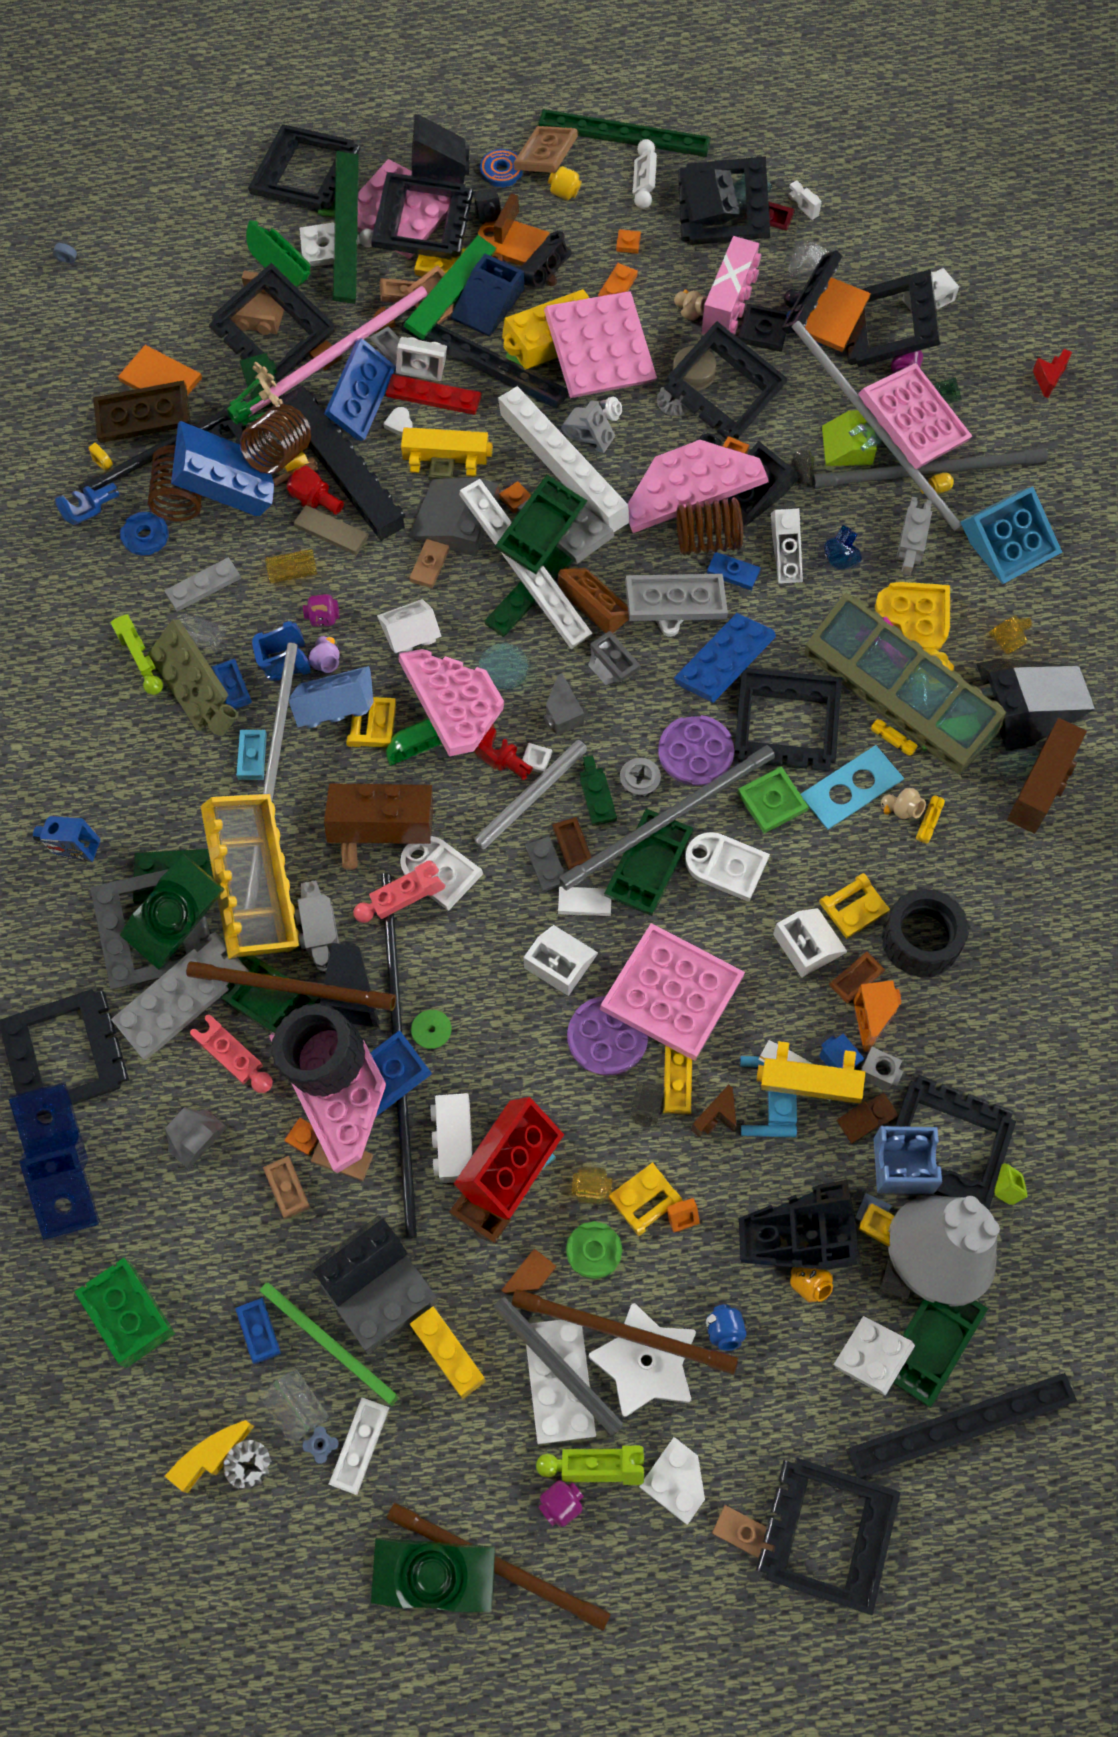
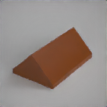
M574 568L561 569L559 571L558 587L563 594L603 632L611 631L614 633L629 620L628 605L588 569Z

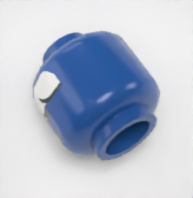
M727 1304L716 1306L706 1319L709 1339L712 1345L719 1347L722 1351L739 1348L747 1335L741 1311L731 1308Z

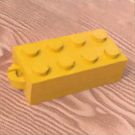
M582 289L506 317L504 319L502 335L504 349L509 352V355L516 356L524 369L557 358L558 355L544 312L545 307L589 299L590 297Z

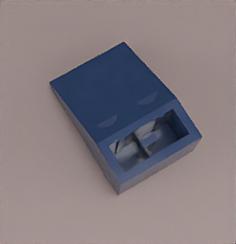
M484 253L473 268L451 315V319L490 337L524 291V271Z

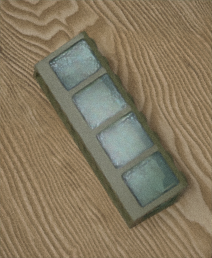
M847 592L841 597L805 644V656L829 675L842 677L843 686L918 744L924 745L927 751L959 775L965 771L999 734L1006 711L998 702L988 699L978 687L969 685L958 672L949 670L938 657L929 655L918 642L909 640L899 628L889 625L879 613L869 610L859 598L852 597Z

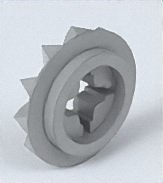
M661 387L659 394H657V404L664 413L680 416L690 411L680 403L684 396L680 395V400L675 399L671 401L672 395L664 387Z
M631 759L621 769L620 783H622L625 791L631 792L634 796L643 795L645 797L648 793L654 792L658 785H660V770L649 759ZM643 769L644 778L647 780H642L638 785L634 775L638 776Z
M245 1440L234 1445L224 1460L226 1479L238 1489L246 1488L250 1490L255 1483L261 1484L260 1476L262 1474H269L267 1467L272 1462L268 1450L263 1444L255 1440ZM252 1458V1463L257 1468L248 1469L244 1473L245 1469L238 1462H249Z

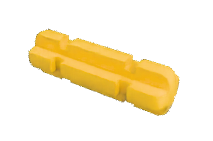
M877 719L873 723L871 731L877 735L881 734L884 740L896 748H901V751L906 755H912L917 749L916 743L906 740L907 737L891 726L887 727V724L881 719Z
M932 796L916 836L918 841L926 844L929 843L945 803L943 798Z

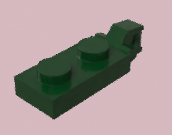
M593 755L583 757L585 771L580 772V783L592 826L617 821L605 772L603 773L602 768L596 769Z

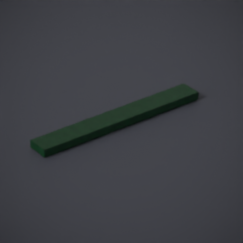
M542 109L538 126L575 128L577 129L578 136L636 146L642 140L648 139L653 142L655 149L707 157L711 137L545 109Z
M337 151L335 164L333 301L355 304L357 288L359 155Z

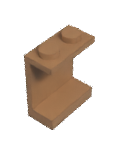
M244 271L242 275L243 286H246L259 273ZM263 289L238 311L231 320L242 331L254 330L264 335L269 333L277 334L285 310Z

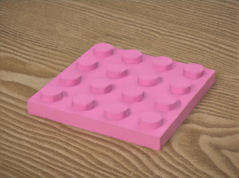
M388 159L358 192V232L364 229L374 231L387 172L411 175V170ZM407 190L397 236L427 240L447 217L451 197ZM396 251L409 259L414 255L412 253Z
M631 291L545 307L544 312L570 398L646 384L657 379Z
M916 363L863 388L858 393L864 405L870 409L878 423L886 430L894 444L900 448L907 461L915 469L964 444L972 437Z
M651 923L600 1005V1010L696 1061L744 977L745 972Z

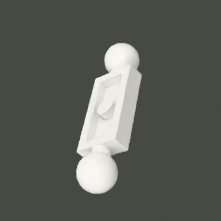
M648 139L642 140L638 144L640 157L635 159L634 202L641 209L650 206L652 197L649 192L655 188L657 154L654 152L655 146L653 142Z

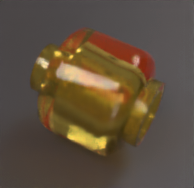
M580 1167L578 1173H573L572 1195L576 1196L577 1201L580 1203L602 1204L605 1201L606 1195H612V1178H607V1172L602 1167Z

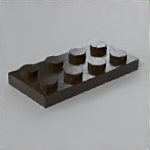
M184 380L93 397L96 433L100 443L178 429L180 421L191 425L187 386Z

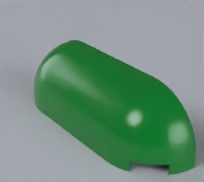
M249 220L246 230V241L253 257L265 268L272 263L296 287L302 285L310 275V263L275 229L271 228L268 231L259 227L257 221Z
M428 718L400 730L392 736L391 743L386 748V757L390 766L442 744L430 719Z

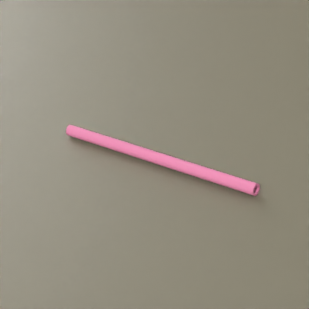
M419 287L278 382L276 387L272 386L270 388L271 393L278 397L352 348L357 340L367 338L427 297L428 294L425 288ZM270 398L266 401L261 400L250 407L252 414L249 417L271 402Z

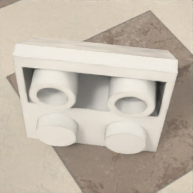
M818 908L798 911L776 924L773 935L802 978L847 953V950Z
M553 925L538 936L524 956V968L569 996L598 952Z

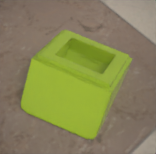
M1006 1163L1002 1164L995 1187V1196L1009 1205H1014L1027 1198L1023 1174Z

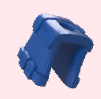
M292 621L284 622L282 627L264 635L262 632L258 633L252 639L256 662L270 681L281 680L286 652L270 659L268 654L286 651L288 643L298 645L293 674L302 673L306 675L311 673L310 663L303 651L299 649V647L305 646L303 634L297 624Z

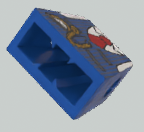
M49 816L44 827L36 826L33 831L34 841L42 842L52 854L92 863L101 841L82 818ZM79 840L90 842L88 847H84L85 843H81Z

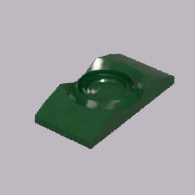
M546 474L499 539L495 549L536 575L548 561L565 534L570 530L585 507L587 500Z
M646 808L636 829L660 814ZM674 820L624 852L604 896L653 916L693 832V827Z
M184 854L159 879L153 892L131 915L120 936L158 970H161L225 889Z
M254 955L237 957L249 972L288 978ZM228 983L226 986L229 990L220 997L230 1007L254 1021L273 1036L282 1020L293 1010L307 1004L320 1003L321 1000L319 997L235 983Z
M923 1298L901 1335L911 1340L915 1347L893 1384L931 1408L988 1308L976 1300L962 1306H949V1304L937 1301L932 1303Z
M376 1538L371 1603L398 1608H431L451 1612H491L496 1546Z

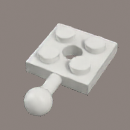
M334 223L301 227L302 256L311 266L333 264ZM362 230L357 235V244H361L364 247H372L373 230ZM320 243H328V245L325 247L319 246Z

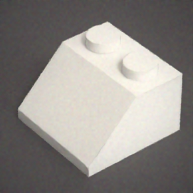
M401 337L397 347L396 373L441 381L447 346L437 342L421 341L413 337Z
M423 599L377 615L390 647L395 653L412 651L414 646L419 644L429 645L434 643L436 638L441 637L433 609Z

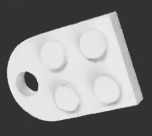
M708 832L698 835L689 843L685 855V864L688 872L696 880L749 902L770 854L722 834ZM701 848L705 850L707 855L704 858H696L692 851Z
M431 836V844H408L401 855L400 862L404 875L414 871V867L428 860L436 864L439 872L434 876L439 877L446 887L429 897L448 911L483 875L481 868L446 842ZM415 850L424 851V855L421 858L414 859L411 857Z

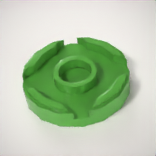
M595 1221L583 1223L568 1238L566 1246L567 1260L572 1269L582 1277L589 1279L604 1278L614 1272L620 1263L622 1255L621 1240L617 1233L605 1223Z

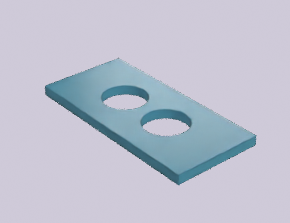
M875 745L800 795L826 829L829 830L903 781L904 777ZM859 770H867L874 776L875 783L869 789H860L853 783V774ZM836 785H844L851 791L852 798L846 804H836L829 796L830 789Z

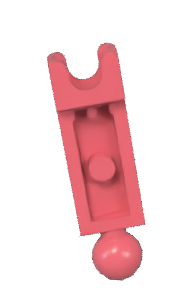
M428 860L414 867V871L370 893L372 903L362 902L356 905L353 910L355 919L361 923L369 922L375 912L383 919L427 895L432 896L442 891L446 885L439 877L434 876L439 872L438 867L433 861Z
M211 1015L205 1016V1020L210 1026L206 1033H200L196 1029L190 1031L191 1037L243 1085L251 1079V1086L254 1091L266 1093L271 1089L273 1080L270 1074L258 1072L263 1066L262 1063Z

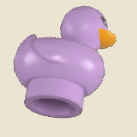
M321 636L316 640V647L311 650L309 655L310 665L314 669L326 673L337 669L339 665V650L334 645V638Z

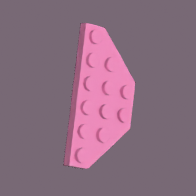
M702 440L656 456L628 502L629 525L632 533L675 518L679 503L684 505L685 511L688 502L692 504V509L695 510V503L697 501L701 503V507H704L706 500L712 504L715 499L720 501L767 483L768 478L760 458Z
M424 649L399 653V662L448 755L454 756L473 752L504 707V700L487 671L478 667L475 670L464 667L463 662L448 657L440 659L431 656V652Z
M336 1031L320 1032L307 1041L300 1055L301 1070L316 1069L324 1065L332 1057L338 1043ZM269 1035V1037H270V1039H271V1041H272V1038H274V1036H273V1035ZM365 1042L363 1044L365 1049L364 1063L359 1071V1075L347 1088L340 1090L339 1093L324 1097L312 1096L304 1093L292 1084L329 1163L336 1173L362 1158L386 1087V1083Z

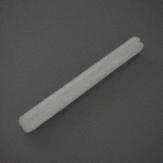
M580 740L573 743L475 837L476 845L481 849L487 848L586 753V745Z

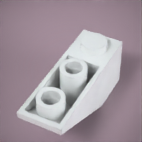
M799 509L774 510L771 513V526L779 584L803 582Z

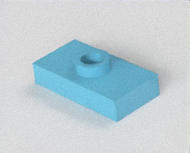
M240 730L237 762L238 780H264L266 730Z

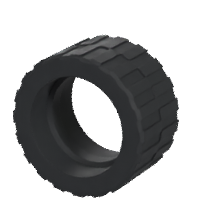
M920 888V890H912L906 895H902L894 903L883 926L881 939L883 940V949L895 967L909 975L932 977L945 972L955 963L968 939L969 922L964 909L950 895L936 889ZM915 914H923L935 918L943 925L948 934L949 942L947 947L933 952L923 951L914 947L904 937L901 930V922L904 918Z
M321 1003L307 1004L293 1010L277 1027L271 1043V1054L274 1064L280 1073L304 1093L322 1097L339 1093L340 1090L347 1088L357 1078L364 1063L365 1049L364 1041L359 1035V1031L338 1010ZM328 1030L337 1031L338 1043L332 1057L324 1065L316 1069L301 1070L300 1055L307 1041L320 1032Z

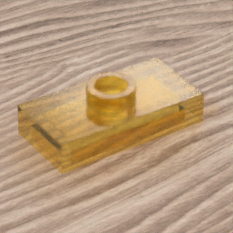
M313 549L265 558L270 583L318 574Z

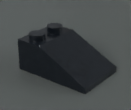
M760 441L754 445L748 455L760 458L768 482L725 498L728 501L729 510L732 498L738 499L742 521L745 526L781 499L799 479V475L793 468Z

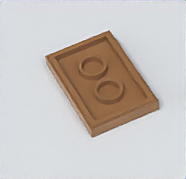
M537 126L514 161V169L555 173L578 137L577 129Z

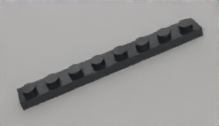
M407 319L402 323L401 331L421 341L437 342L441 345H446V354L514 388L518 386L522 392L555 409L568 397L569 392L567 388L529 369H524L523 366L437 323L423 340L404 327Z
M1062 1373L847 1448L846 1451L856 1477L861 1478L1077 1402V1399L1066 1373Z

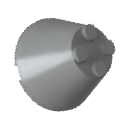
M944 1196L919 1197L906 1203L892 1219L888 1231L890 1232L889 1255L900 1278L920 1297L932 1303L937 1301L949 1304V1306L966 1305L981 1297L993 1282L997 1263V1235L1000 1227L990 1211L973 1196H967L966 1198Z

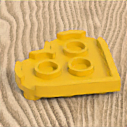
M910 582L890 583L887 588L878 593L875 610L882 617L886 616L894 626L902 631L905 637L911 641L918 642L923 649L934 648L939 650L946 642L950 630V585Z

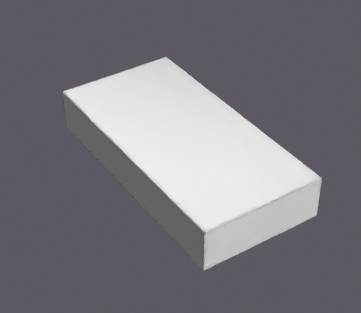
M559 887L558 914L611 916V899L604 896L606 889L572 887L566 891Z

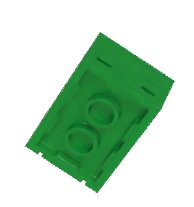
M122 1258L116 1262L117 1266L112 1265L87 1282L86 1287L81 1286L74 1292L118 1364L128 1368L176 1333L132 1263L126 1258Z

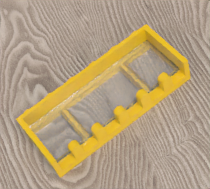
M270 794L211 797L200 807L213 878L225 889L217 900L228 959L290 952L299 946V931L295 927V909L290 901V883L285 875V857L280 849V831L276 827L274 817L275 805L271 802Z

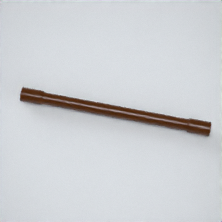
M190 961L186 968V975L191 978L209 981L217 980L362 1004L371 1008L393 1011L396 1004L395 994L362 991L216 967L212 964Z
M516 1289L512 1298V1305L514 1307L532 1313H541L696 1361L734 1375L739 1357L675 1340L545 1300L540 1296Z
M394 1502L388 1513L387 1520L408 1531H414L433 1542L474 1545L421 1518L417 1513ZM495 1556V1574L604 1631L611 1613L588 1601H582Z

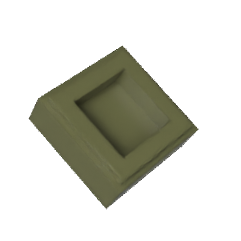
M432 457L428 476L429 480L453 478L455 459Z

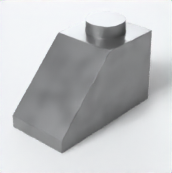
M563 673L559 674L556 678L546 703V715L544 716L548 729H554L556 735L584 724V712Z

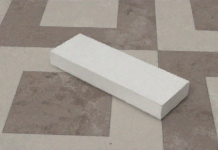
M361 1398L329 1485L355 1495L358 1494L389 1407Z

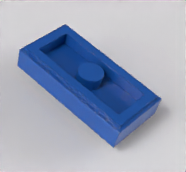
M717 552L711 560L707 574H723V581L752 591L761 567Z
M235 659L212 666L213 672L229 695L225 700V704L237 709L252 703Z
M263 1298L235 1308L253 1364L282 1354Z

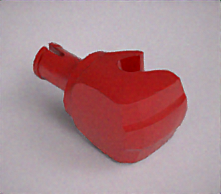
M303 465L290 474L286 486L287 491L293 499L297 498L301 501V506L317 508L318 505H322L335 515L341 512L344 506L343 501L328 493L329 485L322 481L313 469Z
M492 724L473 752L493 769L502 771L507 767L522 780H525L527 778L526 774L530 775L533 767L516 756L517 746L514 744L508 746L507 739H503L499 750L493 749L496 729Z

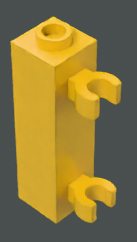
M404 427L401 451L403 460H409V465H411L410 473H420L421 461H431V458L435 457L455 459V463H465V468L467 469L466 476L476 477L477 464L487 465V458L492 457L493 443L488 440V432Z
M778 1041L776 1059L765 1058L764 1066L758 1065L757 1081L762 1082L761 1090L859 1104L862 1102L866 1071L854 1070L856 1052L845 1050L843 1068L787 1061L789 1043Z

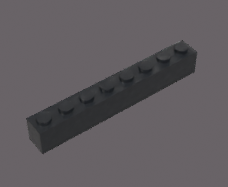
M302 385L280 397L279 399L283 401V404L293 406L305 416L311 428V440L308 447L378 539L382 541L405 528V513L399 505L395 506L392 502V496L386 488L384 490L381 488L376 474L368 471L365 460L362 456L358 457L355 454L354 447L349 440H344L340 428L337 424L333 425L330 418L324 414L325 409L318 406L312 392L308 393Z

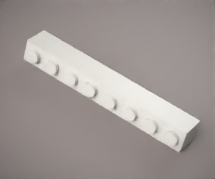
M518 386L498 397L501 416L567 488L587 500L586 508L613 529V532L629 523L628 504Z

